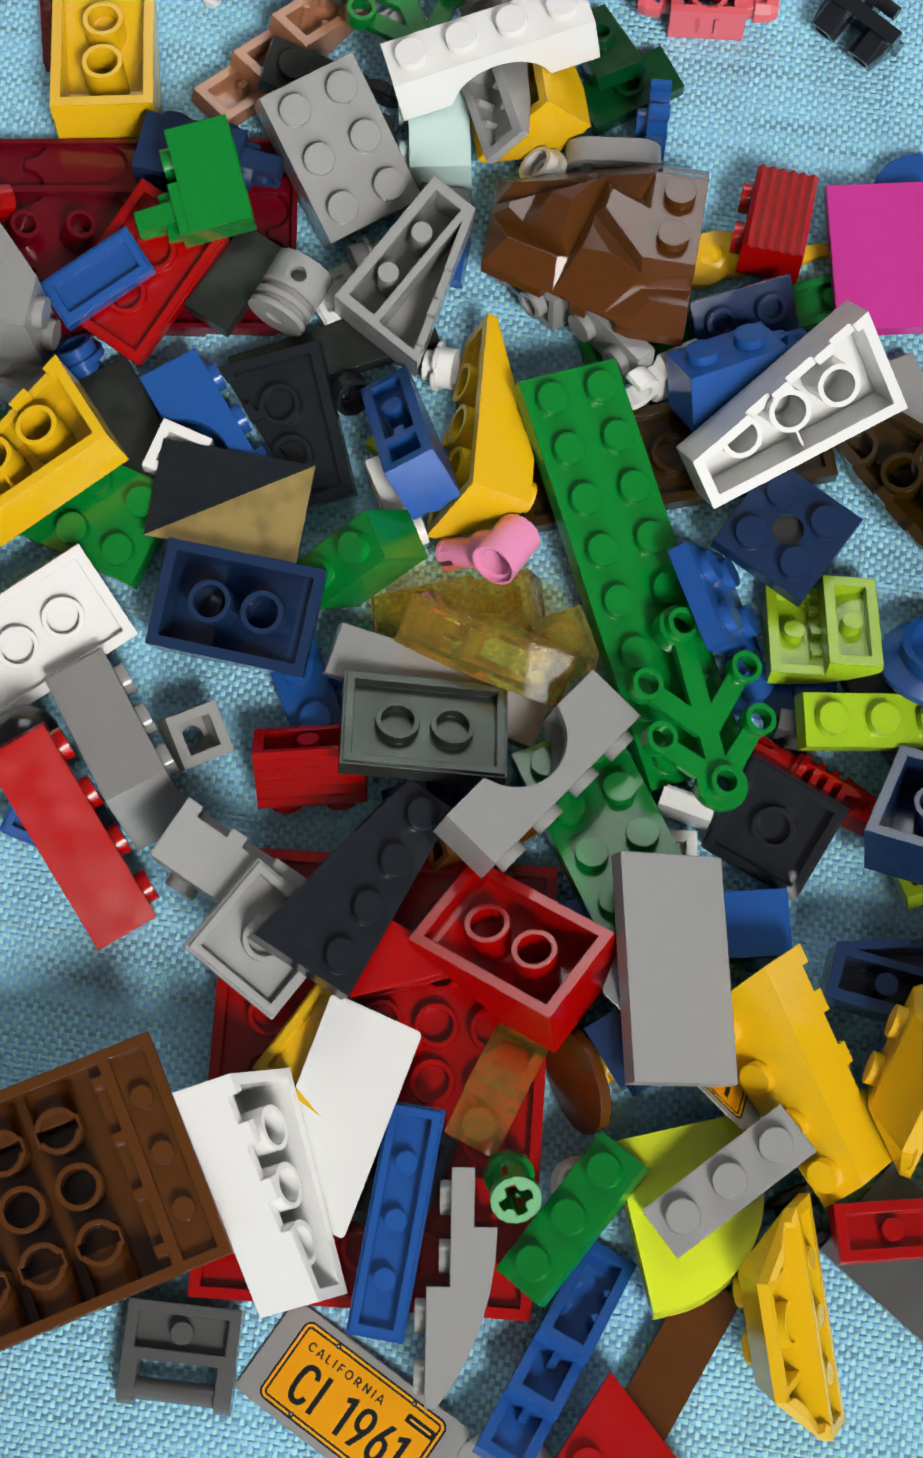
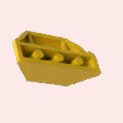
M923 984L912 988L904 1006L896 1004L893 1007L884 1033L889 1038L881 1053L875 1050L871 1053L862 1076V1083L868 1085V1109L899 1175L909 1179L923 1153Z
M798 1193L784 1208L741 1264L738 1273L733 1278V1295L737 1307L744 1309L747 1329L744 1330L742 1335V1352L745 1363L753 1367L755 1385L819 1440L833 1441L845 1422V1414L810 1193Z

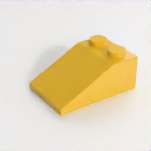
M52 0L49 106L59 139L139 138L146 111L161 113L156 0Z

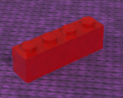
M45 721L0 745V787L99 951L157 917L152 902L160 898L145 870L143 869L135 874L124 855L131 852L132 848L118 824L115 822L107 827L96 808L104 804V801L91 778L87 774L79 779L68 762L76 754L62 729L58 727L50 731Z

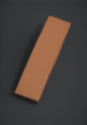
M294 0L271 14L269 29L232 51L231 63L228 67L193 88L191 102L208 118L226 114L228 122L237 126L256 114L254 105L258 99L269 94L259 90L256 86L274 35L326 57L355 30L345 21L344 15L347 2L340 7L331 0ZM363 9L353 10L357 15H368Z

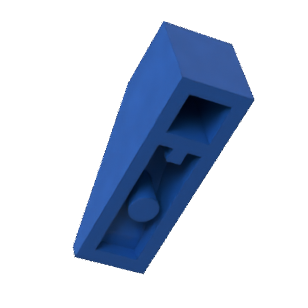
M406 365L361 388L360 393L383 472L413 520L428 512L438 511L451 500L461 496L450 461Z

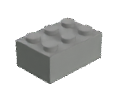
M353 52L259 98L254 105V109L277 156L283 158L285 172L323 248L410 205L419 195L420 191Z

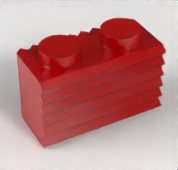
M762 164L757 168L754 183L744 182L737 213L747 214L745 223L735 222L729 249L730 253L739 254L735 272L767 279L790 273L792 284L797 283L804 259L819 180L815 174L808 176L805 172L798 174L795 170L788 172L785 168L778 170L775 166L768 168L765 164Z
M334 723L331 726L327 724L321 726L313 724L310 727L302 725L298 728L295 726L288 728L281 726L277 729L269 727L266 730L262 728L254 730L252 761L258 809L272 808L275 812L288 814L300 810L303 806L326 805L333 810H346L352 808L357 803L368 802L367 776L337 773L340 724Z

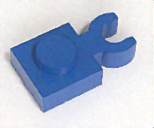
M651 79L647 108H637L635 138L650 139L657 142L662 149L661 161H663L671 110L672 80Z

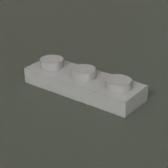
M779 1104L644 1208L642 1212L678 1259L817 1151L782 1105Z

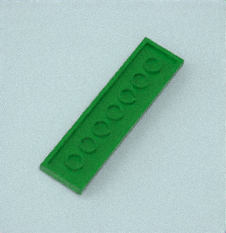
M616 359L518 381L512 389L608 683L641 715L627 729L634 737L628 744L634 763L649 792L663 789L667 785L673 786L693 780L663 758H655L646 754L641 747L640 736L642 731L652 723L659 720L667 721L676 728L679 737L678 743L701 756L697 739L647 704L641 705L632 701L626 691L628 678L639 669L649 667L661 674L666 690L686 703L674 654L657 646L651 634V626L655 617L669 606L682 605L689 609L690 607L667 552L676 547L677 543ZM674 618V625L677 630L686 633L683 623ZM699 633L698 638L694 642L711 701L722 679L714 654L706 649ZM639 678L638 684L640 689L646 694H651L652 688L650 683L643 678ZM732 711L719 732L725 753L739 732ZM653 731L654 742L660 747H665L666 740L664 736L658 731Z

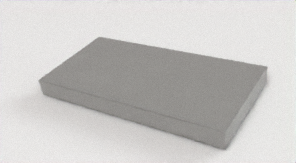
M619 851L611 855L625 1085L731 1087L738 1085L721 858Z

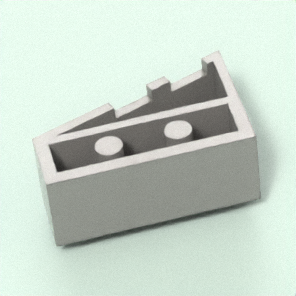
M435 175L334 295L335 313L402 367L406 365L409 372L415 378L472 231L476 210L475 207Z
M188 797L149 853L170 874L165 884L190 901H193L196 895L200 894L216 905L255 857L261 859L294 888L299 887L306 880L305 877L278 858H272L246 841L248 838L236 829L231 828L229 830L202 811L203 806Z

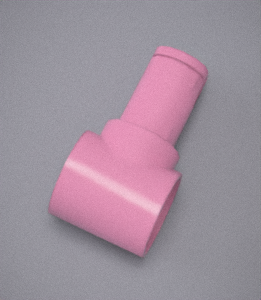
M508 513L503 515L492 529L476 531L471 537L441 539L436 546L435 554L437 561L443 562L441 568L446 572L474 568L488 581L505 585L513 580L540 546V536L535 526L526 518L518 514Z

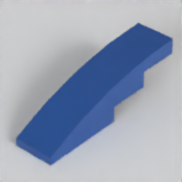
M598 1241L594 1242L556 1292L472 1450L473 1453L482 1458L537 1457L578 1377L589 1361L637 1266L636 1263Z

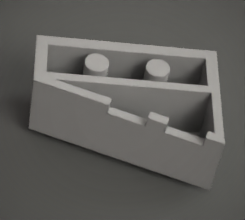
M103 649L44 680L106 804L139 851L161 838L185 803L172 777L180 772L165 743L157 747L155 746L150 735L159 730L145 704L142 702L134 706L129 696L138 690L124 664L121 663L113 667Z

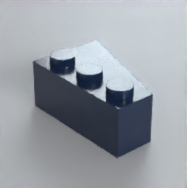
M923 939L838 941L828 950L819 988H821L828 1006L887 1023L893 1007L896 1004L904 1006L912 988L923 984Z

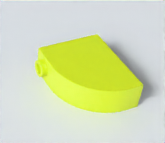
M728 1116L617 1140L619 1144L650 1168V1171L624 1203L652 1320L690 1311L714 1298L733 1280L741 1264L750 1254L757 1239L763 1216L764 1193L678 1259L642 1212L644 1208L743 1133Z

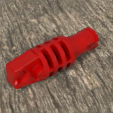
M766 736L758 740L749 759L753 752L757 751L850 804V810L840 827L864 837L865 827L877 801L874 796L856 784L853 779L847 777L846 781L839 777L841 772L834 769L832 773L826 770V763L822 761L819 765L812 761L814 756L809 753L805 755L801 752L798 756L774 743Z

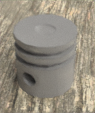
M281 248L262 277L261 283L254 290L255 294L249 298L248 305L255 315L272 328L284 334L299 337L304 332L305 326L312 319L311 315L317 311L333 285V278L323 266L306 254L291 248Z

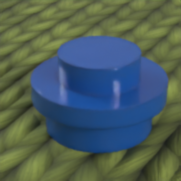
M80 333L60 343L57 349L53 351V354H56L77 379H81L99 368V360L104 355L105 350L99 341H93L89 333Z

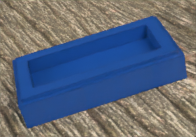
M124 226L40 284L65 326L72 331L157 274V272L127 227Z

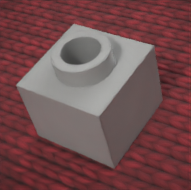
M215 700L204 702L156 721L163 741L180 771L234 751ZM186 727H192L198 733V742L193 747L187 746L182 733Z

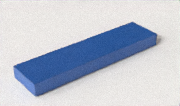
M396 1102L381 1141L345 1334L404 1344L446 1110L403 1102Z

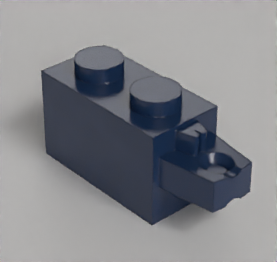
M146 111L131 165L137 185L143 178L163 193L168 192L167 184L177 182V180L167 181L162 166L159 150L168 148L164 130L197 122L198 120H193L177 111H165L164 113ZM229 122L247 191H251L252 186L280 189L285 172L283 158L262 152L261 145L249 141L247 130L240 129L237 125Z

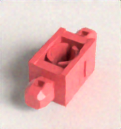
M637 0V12L644 16L660 18L661 14H668L667 37L742 41L746 19H752V23H769L777 19L779 0H707L716 4L711 6L700 3V1L706 0H688V4H684V0H661L659 3L653 0Z

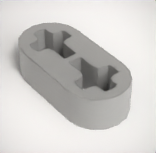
M581 136L571 139L565 146V157L567 159L565 173L661 164L662 149L657 142L644 138Z

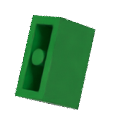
M407 509L364 510L298 559L296 564L328 571L320 609L360 606L424 561L428 556Z

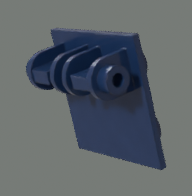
M790 273L690 301V309H688L686 318L688 329L690 331L694 330L695 338L698 340H706L733 331L741 325L754 324L760 321L771 331L784 330L786 332L799 329Z

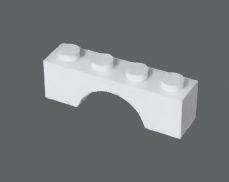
M512 0L380 44L404 121L452 106L457 94L468 81L483 71L498 65L511 62H531L543 66L550 73H554L600 58L596 22L588 0Z

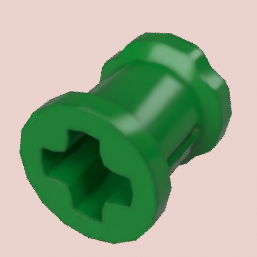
M509 1149L499 1151L489 1158L487 1167L483 1171L485 1185L490 1192L489 1200L492 1211L497 1218L506 1223L517 1224L525 1222L535 1216L541 1207L542 1195L540 1187L534 1180L535 1173L532 1162L524 1153H517ZM503 1165H506L508 1174L503 1176L501 1168ZM520 1196L523 1202L522 1207H518L516 1200Z

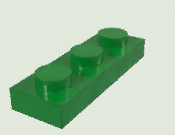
M601 1131L496 1269L535 1304L545 1307L644 1179L650 1168L611 1136Z

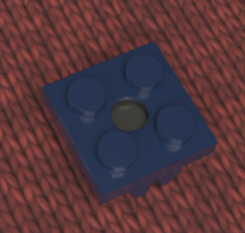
M790 469L750 490L715 536L711 547L727 556L728 559L796 607H799L812 588L816 587L822 575L834 563L842 548L857 530L863 519Z

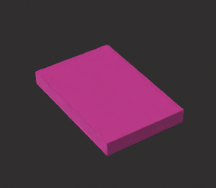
M923 182L826 185L824 206L833 311L848 300L869 312L878 335L923 334Z

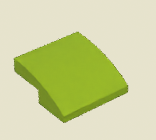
M822 575L818 588H812L799 607H796L765 585L761 595L767 683H828L866 677L882 672L884 660L875 579Z

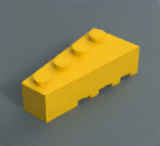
M56 354L42 368L45 371L42 378L28 392L23 388L11 400L9 405L12 409L0 421V547L129 460L80 382Z
M799 943L731 990L737 1075L739 1085L762 1118L781 1104L817 1152L802 1162L797 1168L826 1208L863 1187L893 1160L868 1109V1092L866 1089H859L852 1076L850 1063L853 1059L845 1041L837 1042L824 1014L830 1008L821 988L813 989L803 968V965L808 960Z

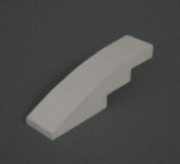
M467 0L459 10L463 17L512 0ZM511 62L492 67L476 75L462 87L486 162L491 164L497 162L529 134L530 89L527 62Z
M343 622L338 625L322 670V674L340 682H343L344 670L508 685L507 743L521 749L536 745L542 722L551 700L536 692L456 660Z

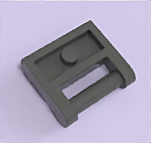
M129 1297L116 1387V1403L134 1405L136 1399L205 1407L213 1408V1415L231 1417L235 1399L236 1375L245 1310ZM141 1359L218 1368L216 1384L140 1376Z

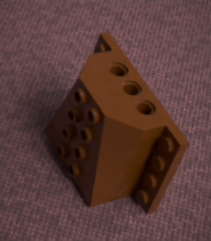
M149 1031L0 1090V1352L176 1279L189 1271L233 1253Z

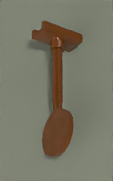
M531 828L519 841L523 845L527 844L539 833ZM438 838L440 845L434 846L427 857L432 871L464 863L441 838ZM512 863L502 873L514 878L512 871L515 870L514 864ZM496 865L493 866V868L502 872ZM575 1027L556 1053L547 1049L546 1070L553 1094L570 1124L583 1135H595L604 1131L610 1122L612 1109L610 1088L604 1067L594 1046L583 1031Z

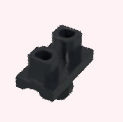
M824 0L811 22L813 29L832 43L835 42L849 23L861 31L860 36L848 49V54L867 71L874 68L888 53L896 57L904 47V43L900 40L903 35L902 32L879 15L881 11L892 21L898 17L902 7L892 0H866L864 3L861 0Z

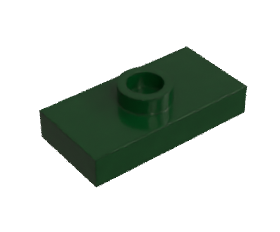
M603 4L592 8L591 10L596 22L600 58L581 63V66L598 91H604L646 74L643 57L607 6Z
M661 45L641 54L645 62L646 74L600 92L591 79L582 83L591 123L590 130L594 136H598L635 118L637 108H647L651 79L672 80L670 101L683 95L685 85Z

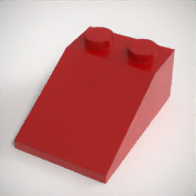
M467 865L408 938L409 945L506 1026L553 1053H556L602 992L613 960L617 956L614 932L493 867L481 879Z

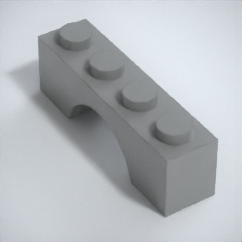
M592 670L557 704L542 722L548 734L552 750L551 767L546 779L530 786L510 787L483 778L444 817L433 832L481 879L494 865L504 872L527 849L519 840L531 828L541 834L563 812L556 802L567 791L577 798L599 775L592 765L603 754L612 762L634 739L627 729L641 715L602 677Z

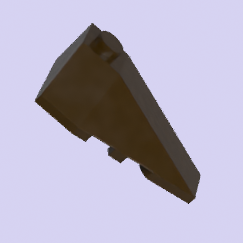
M901 411L834 446V448L916 546L923 550V424Z

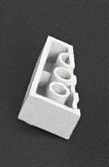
M848 300L843 302L676 446L696 492L713 509L908 408L869 312Z
M290 1067L229 1073L173 1092L172 1095L259 1317L263 1318L347 1294Z

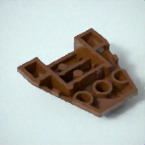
M650 164L498 180L481 261V271L540 298L548 292L570 302L569 312L582 318L590 311L615 323L613 332L626 338L681 347L697 260L710 171L665 164Z

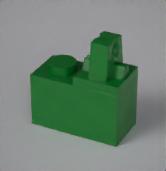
M226 114L164 130L168 148L159 150L167 181L177 180V182L167 184L168 192L158 195L160 205L134 212L141 239L148 240L168 235L170 244L184 242L186 248L257 230L232 130Z

